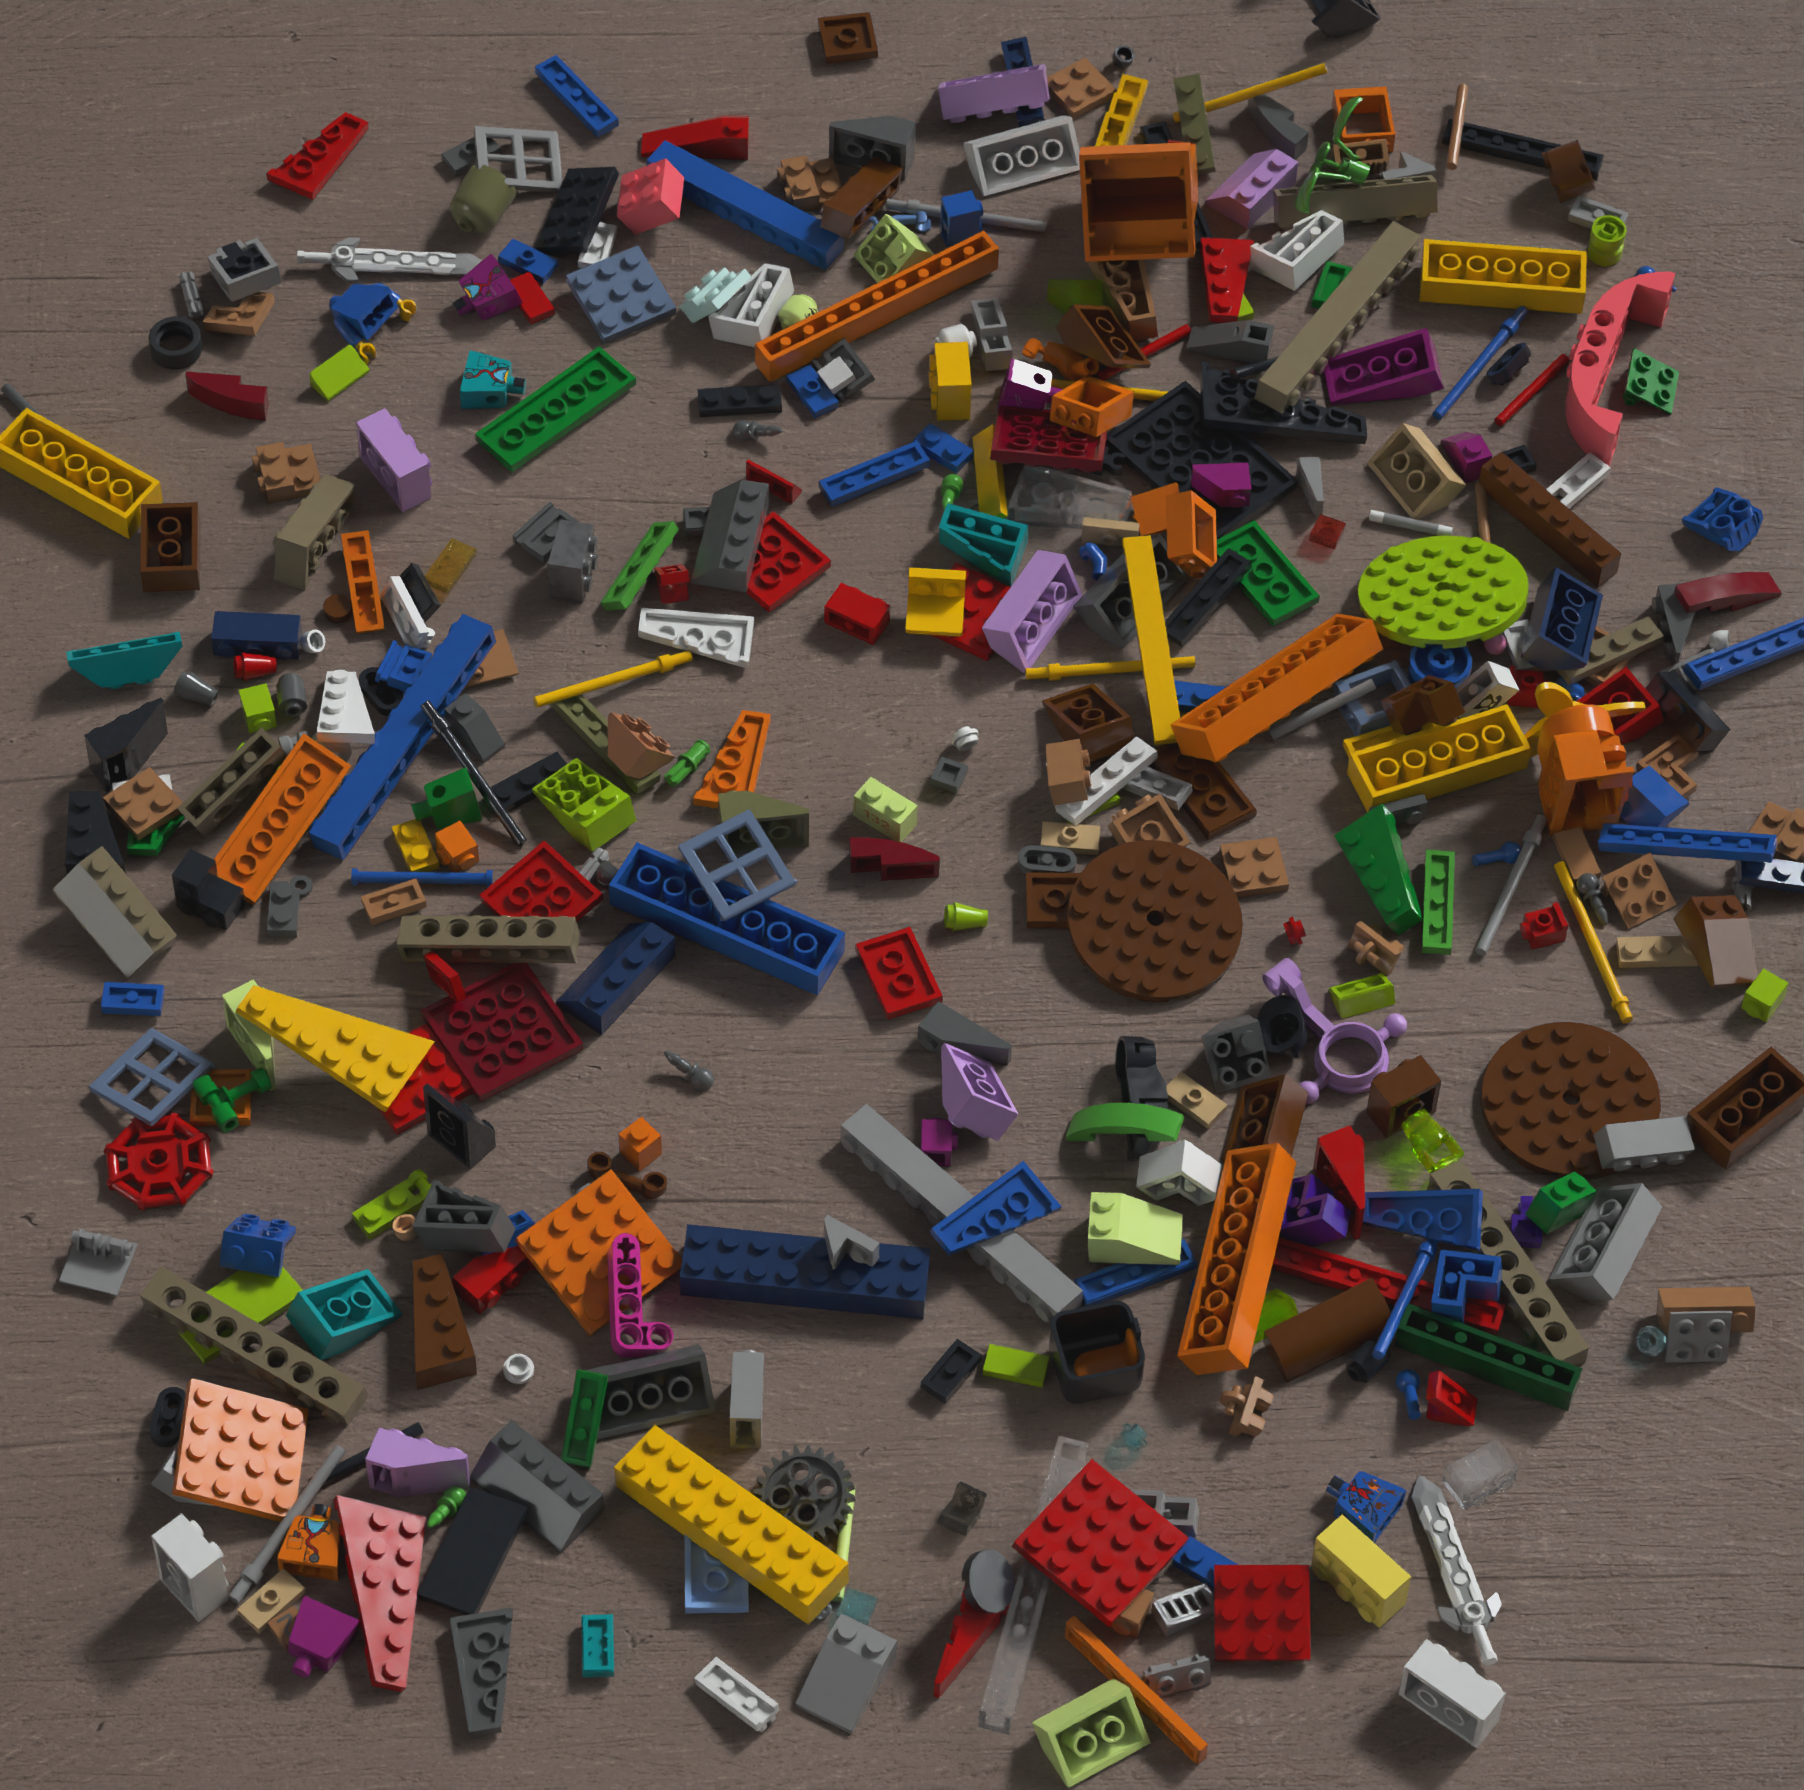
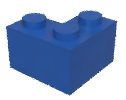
M1440 1250L1431 1301L1432 1312L1463 1324L1467 1298L1498 1301L1502 1280L1501 1257Z

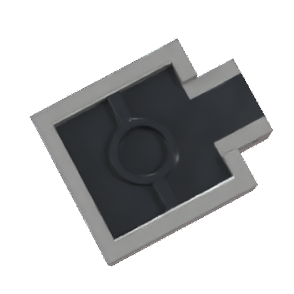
M258 238L245 242V245L241 240L216 249V254L208 256L211 274L231 302L244 299L251 294L270 289L272 286L282 283L278 265Z

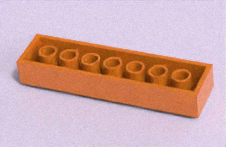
M1337 613L1170 724L1181 754L1213 762L1222 761L1227 758L1229 752L1246 745L1250 738L1267 731L1270 725L1277 720L1288 717L1296 707L1309 703L1314 695L1328 690L1333 686L1332 683L1342 677L1349 676L1353 673V669L1359 665L1371 661L1375 654L1383 650L1373 620Z
M1279 1143L1227 1151L1177 1357L1196 1375L1248 1369L1297 1163Z

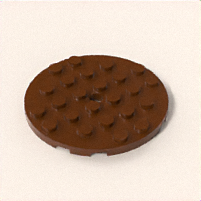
M1141 840L1115 846L1094 858L1077 878L1067 907V929L1073 942L1072 947L1083 966H1087L1097 976V980L1111 990L1141 1001L1168 1002L1169 999L1181 997L1187 999L1207 990L1208 986L1218 978H1221L1231 966L1242 936L1243 922L1240 903L1225 875L1212 862L1199 853L1184 846L1165 841ZM1158 914L1162 924L1153 926L1148 922L1147 918Z
M1554 1022L1526 1029L1506 1041L1497 1050L1484 1074L1481 1089V1108L1484 1121L1493 1139L1503 1151L1506 1149L1516 1157L1518 1163L1538 1174L1542 1171L1557 1175L1558 1179L1575 1171L1586 1180H1592L1619 1172L1615 1171L1614 1168L1602 1169L1593 1135L1607 1124L1659 1119L1661 1097L1657 1080L1650 1066L1641 1054L1625 1040L1609 1031L1592 1025L1575 1022ZM1569 1094V1096L1576 1098L1579 1102L1575 1105H1569L1564 1102L1563 1098Z

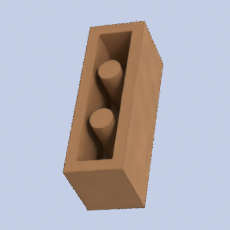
M1750 1287L1658 1288L1656 1315L1662 1334H1668L1670 1312L1732 1311L1730 1333L1754 1332L1756 1305Z

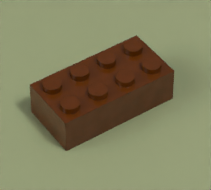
M1773 1047L1768 1048L1688 1112L1686 1119L1692 1140L1725 1170L1729 1169L1804 1108V1075Z

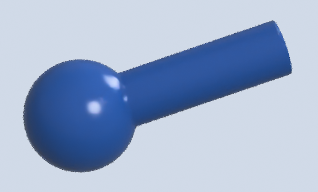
M1508 841L1498 850L1473 855L1471 858L1472 864L1480 866L1502 860L1512 864L1516 862L1522 848L1517 842Z
M1405 1369L1398 1373L1396 1386L1400 1391L1404 1392L1409 1418L1417 1420L1421 1417L1416 1392L1420 1386V1377L1414 1370Z

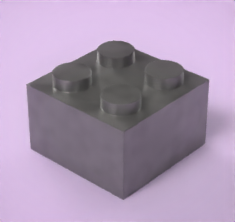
M559 520L548 561L549 598L583 603L585 592L590 593L593 580L590 573L591 570H596L598 564V554L595 553L598 537L593 535V524Z

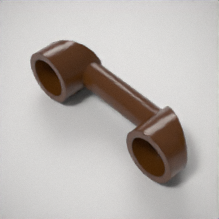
M595 1152L588 1157V1173L594 1180H597L611 1170L612 1161L610 1156L604 1152ZM612 1169L625 1187L642 1192L643 1197L646 1199L658 1198L666 1192L667 1178L662 1173L650 1172L641 1180Z

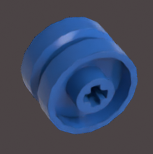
M1426 644L1425 648L1414 646L1410 652L1407 670L1410 684L1430 675L1453 682L1456 689L1470 676L1472 656L1467 646L1443 649L1442 644Z

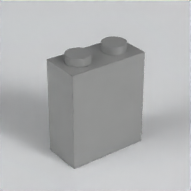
M753 1350L733 1352L730 1447L761 1448L764 1353H757Z

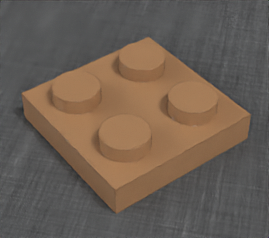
M1085 57L1047 77L1049 94L1073 120L1110 101L1114 93H1116V89Z
M150 767L103 797L104 805L138 841L179 815L181 812L177 808L183 803Z
M1277 837L1220 844L1219 852L1225 876L1232 885L1237 898L1288 891L1289 882Z

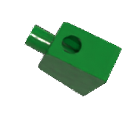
M466 767L425 784L424 790L427 800L411 804L416 821L433 816L437 829H444L458 821H461L462 824L483 820Z

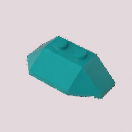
M180 632L66 651L69 667L102 688L118 689L127 683L146 684L152 682L155 678H159L183 645Z

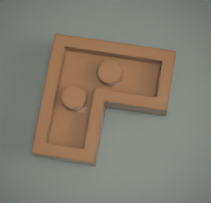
M257 292L242 300L238 308L213 305L203 321L205 331L255 336L275 303L273 293Z
M1678 733L1637 761L1636 769L1641 771L1650 765L1679 794L1686 798L1696 791L1697 784L1682 768L1698 757L1699 751H1695Z

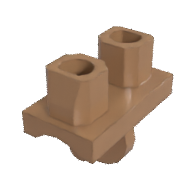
M1362 921L1358 922L1354 927V934L1348 941L1347 946L1358 953L1356 962L1362 966L1369 962L1388 976L1393 972L1396 962L1404 950V946L1397 940L1390 942L1382 937L1381 928L1376 924L1372 923L1367 926Z
M1255 1376L1252 1383L1245 1385L1243 1389L1238 1385H1234L1232 1391L1222 1392L1220 1403L1226 1407L1225 1414L1233 1416L1228 1434L1237 1437L1243 1432L1256 1437L1262 1432L1265 1419L1253 1414V1410L1256 1408L1262 1412L1267 1411L1274 1397L1272 1393L1261 1387L1263 1379Z

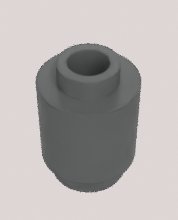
M287 673L282 675L276 685L278 709L283 715L289 717L299 716L307 709L305 683L298 674Z

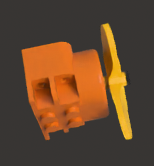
M1552 682L1541 683L1535 690V697L1539 709L1546 717L1539 720L1524 736L1531 747L1530 757L1539 755L1542 770L1538 781V789L1544 816L1548 819L1546 824L1549 836H1553L1556 832L1581 827L1582 831L1602 829L1604 823L1618 824L1624 803L1628 801V790L1632 788L1634 768L1633 766H1626V751L1620 743L1619 736H1616L1610 717L1643 711L1646 709L1645 703L1637 701L1604 705L1583 704L1574 701L1570 693L1560 685Z

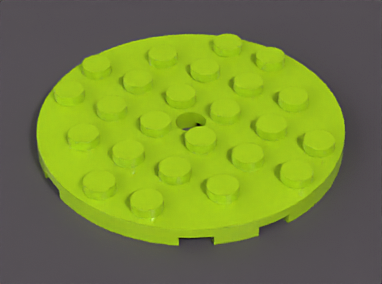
M1431 536L1392 546L1368 565L1360 578L1358 586L1361 613L1364 612L1368 619L1373 620L1376 631L1399 643L1425 648L1426 644H1442L1443 649L1466 646L1467 641L1478 638L1486 641L1507 630L1520 618L1526 608L1529 594L1526 572L1521 563L1512 554L1502 547L1483 541L1481 538L1464 536Z

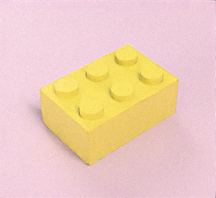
M1341 1515L1316 1537L1311 1563L1313 1572L1320 1580L1330 1583L1342 1600L1351 1602L1358 1609L1359 1614L1364 1620L1373 1622L1380 1628L1405 1606L1411 1576L1345 1516Z

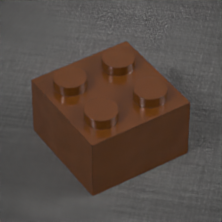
M1422 1055L1412 1060L1406 1059L1397 1068L1387 1073L1381 1072L1373 1078L1366 1113L1382 1134L1388 1138L1436 1112L1441 1080Z

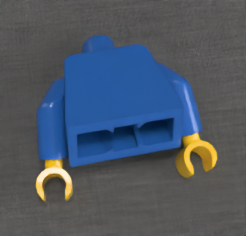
M382 283L351 285L342 296L335 295L329 301V308L334 315L335 327L349 345L359 350V355L366 365L369 364V359L365 353H370L376 358V351L374 345L363 343L362 340L368 341L397 308L400 309L399 317L403 321H410L412 314L416 312V304L413 300L406 299L402 301L400 295Z

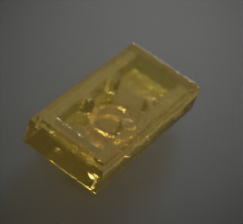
M451 538L425 575L429 585L449 594L477 555L476 548Z

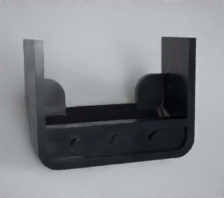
M1312 0L1320 13L1311 21L1328 38L1331 36L1339 38L1372 27L1381 19L1370 0Z

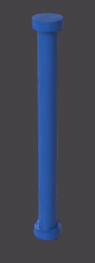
M352 868L351 883L352 886H358V883L400 884L416 878L419 884H484L486 887H489L493 884V870H487L486 873L358 871V868Z

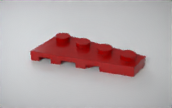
M344 112L322 129L320 136L304 143L302 150L294 156L290 154L283 160V164L277 169L272 168L266 173L267 180L313 200L369 129L368 121Z

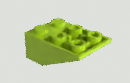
M575 758L532 788L533 793L568 833L591 852L637 821L630 796L578 758Z

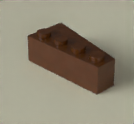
M443 1254L413 1261L417 1390L477 1374L476 1356Z

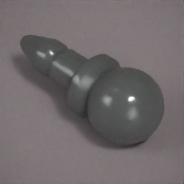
M740 420L735 423L732 432L735 439L745 442L750 439L757 441L759 436L778 435L782 433V429L774 425H759L757 421L750 423L747 420Z
M1592 873L1582 874L1577 880V889L1584 895V902H1590L1593 911H1595L1596 918L1603 925H1606L1608 923L1607 911L1604 909L1600 898L1603 892L1599 890V879Z
M670 1051L664 1052V1056L670 1064L676 1066L682 1073H686L684 1080H690L694 1089L706 1091L712 1087L714 1076L709 1069L699 1068L697 1062L691 1066L680 1055Z

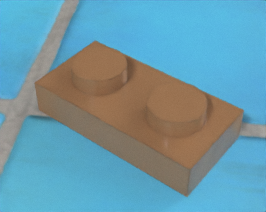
M416 878L361 896V903L371 926L427 907L426 899Z

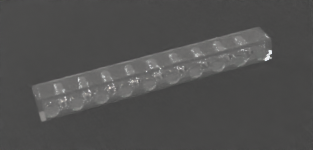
M1058 1436L1035 1519L1085 1467L1089 1443ZM1023 1558L979 1710L978 1727L1008 1735L1010 1734L1053 1583L1049 1577L1026 1558Z

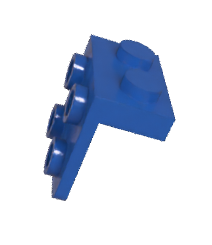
M242 1214L241 1217H237L223 1231L219 1266L279 1277L282 1273L285 1244L296 1234V1227L289 1225L288 1221L273 1219L269 1222L259 1220L260 1217L254 1214Z

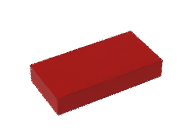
M530 272L510 279L523 302L519 305V308L530 324L555 315V308Z
M434 951L425 954L424 961L430 979L457 1003L465 999L466 995L459 974Z

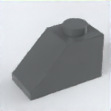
M467 693L444 708L445 718L452 726L450 730L456 739L483 763L505 748L504 741L486 711Z

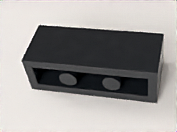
M1677 671L1658 672L1645 688L1660 705L1664 718L1695 751H1714L1731 730Z

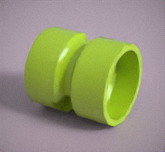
M1605 215L1598 217L1593 222L1587 254L1589 259L1596 265L1612 266L1620 261L1627 232L1626 225L1621 219Z

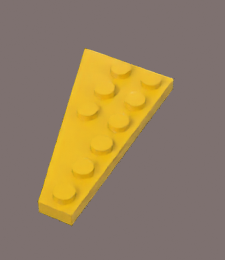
M253 985L235 1011L384 1112L390 1107L435 1042Z

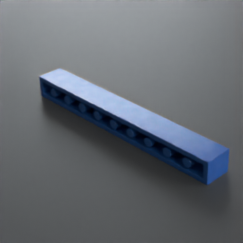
M462 614L459 620L451 625L447 637L442 644L437 645L433 657L428 664L420 669L418 678L412 687L406 689L402 701L396 709L390 712L386 724L381 731L379 730L375 733V744H371L367 751L359 756L355 768L344 777L341 788L335 796L328 800L319 819L313 821L309 834L314 848L344 861L434 732L431 728L432 723L420 706L430 700L440 716H445L444 708L457 699L496 643L492 626L466 614Z

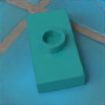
M613 1614L581 1615L582 1678L614 1677Z

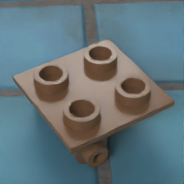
M504 629L493 631L496 643L464 688L519 675Z
M1651 853L1601 877L1604 881L1603 886L1600 888L1605 898L1609 896L1613 899L1628 929L1677 905Z

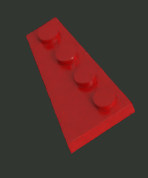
M1201 238L1199 247L1211 323H1228L1238 320L1251 257L1250 246L1253 245L1254 240Z

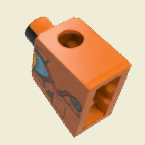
M324 1504L313 1505L310 1517L301 1515L294 1517L278 1554L279 1572L284 1568L291 1575L339 1581L341 1537L338 1527L339 1522L329 1520L331 1514L330 1507Z

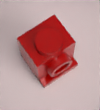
M1510 666L1509 670L1519 691L1506 701V704L1509 706L1539 708L1535 697V690L1541 683L1549 682V680H1543L1544 672L1516 670V666Z
M1558 902L1552 903V907L1524 914L1523 923H1520V931L1523 939L1529 941L1532 950L1565 942L1568 923Z

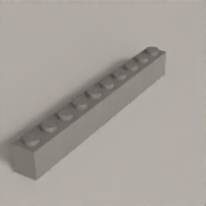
M867 1103L841 1125V1143L848 1152L857 1154L869 1170L880 1174L891 1189H897L903 1194L910 1206L915 1209L919 1208L926 1214L927 1219L933 1226L974 1197ZM1014 1230L966 1248L977 1264H983L987 1267L999 1283H1005L1010 1287L1015 1296L1021 1302H1027L1033 1307L1036 1314L1044 1322L1049 1321L1051 1323L1052 1318L1057 1313L1082 1306L1083 1290Z

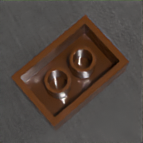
M198 502L141 504L140 574L143 592L200 590L201 522Z

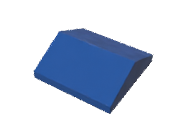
M1649 765L1633 775L1632 788L1628 790V801L1624 803L1620 817L1628 825L1665 827L1690 804Z

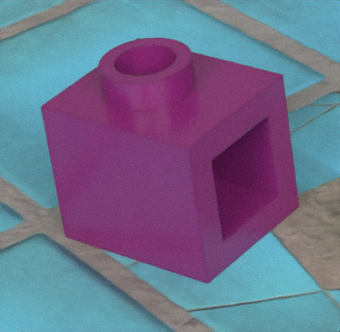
M941 1118L922 1119L921 1151L938 1166L951 1167V1151L957 1150L958 1132H952V1123L949 1120Z

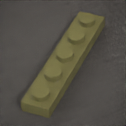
M582 694L549 704L636 794L660 782L661 774L657 770L641 779L625 775L608 757V721Z

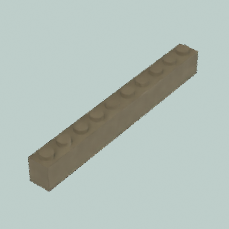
M1393 221L1260 378L1255 399L1282 414L1290 405L1295 406L1302 390L1310 388L1317 373L1321 374L1326 368L1328 359L1330 357L1334 358L1338 354L1342 342L1350 340L1357 324L1361 326L1367 318L1368 311L1370 309L1374 310L1378 306L1383 293L1388 294L1395 279L1397 277L1401 278L1404 275L1408 263L1416 261L1421 251V248L1418 247L1421 235Z

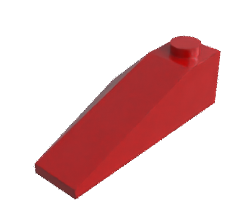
M721 115L642 133L641 157H650L666 140L701 159L748 160L749 116Z
M962 1592L961 1597L963 1598L960 1606V1613L962 1615H955L950 1634L952 1643H947L934 1682V1697L940 1698L999 1626L1002 1615L1008 1616L1013 1597L1005 1610L994 1614H983L970 1606L964 1592Z

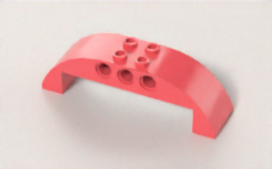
M1653 272L1641 274L1613 286L1595 304L1586 325L1581 324L1577 335V340L1580 341L1572 346L1569 360L1572 361H1570L1566 372V377L1569 378L1565 399L1567 425L1579 447L1586 454L1592 453L1608 466L1611 463L1617 446L1623 413L1597 406L1629 319L1661 328L1669 308L1676 273Z

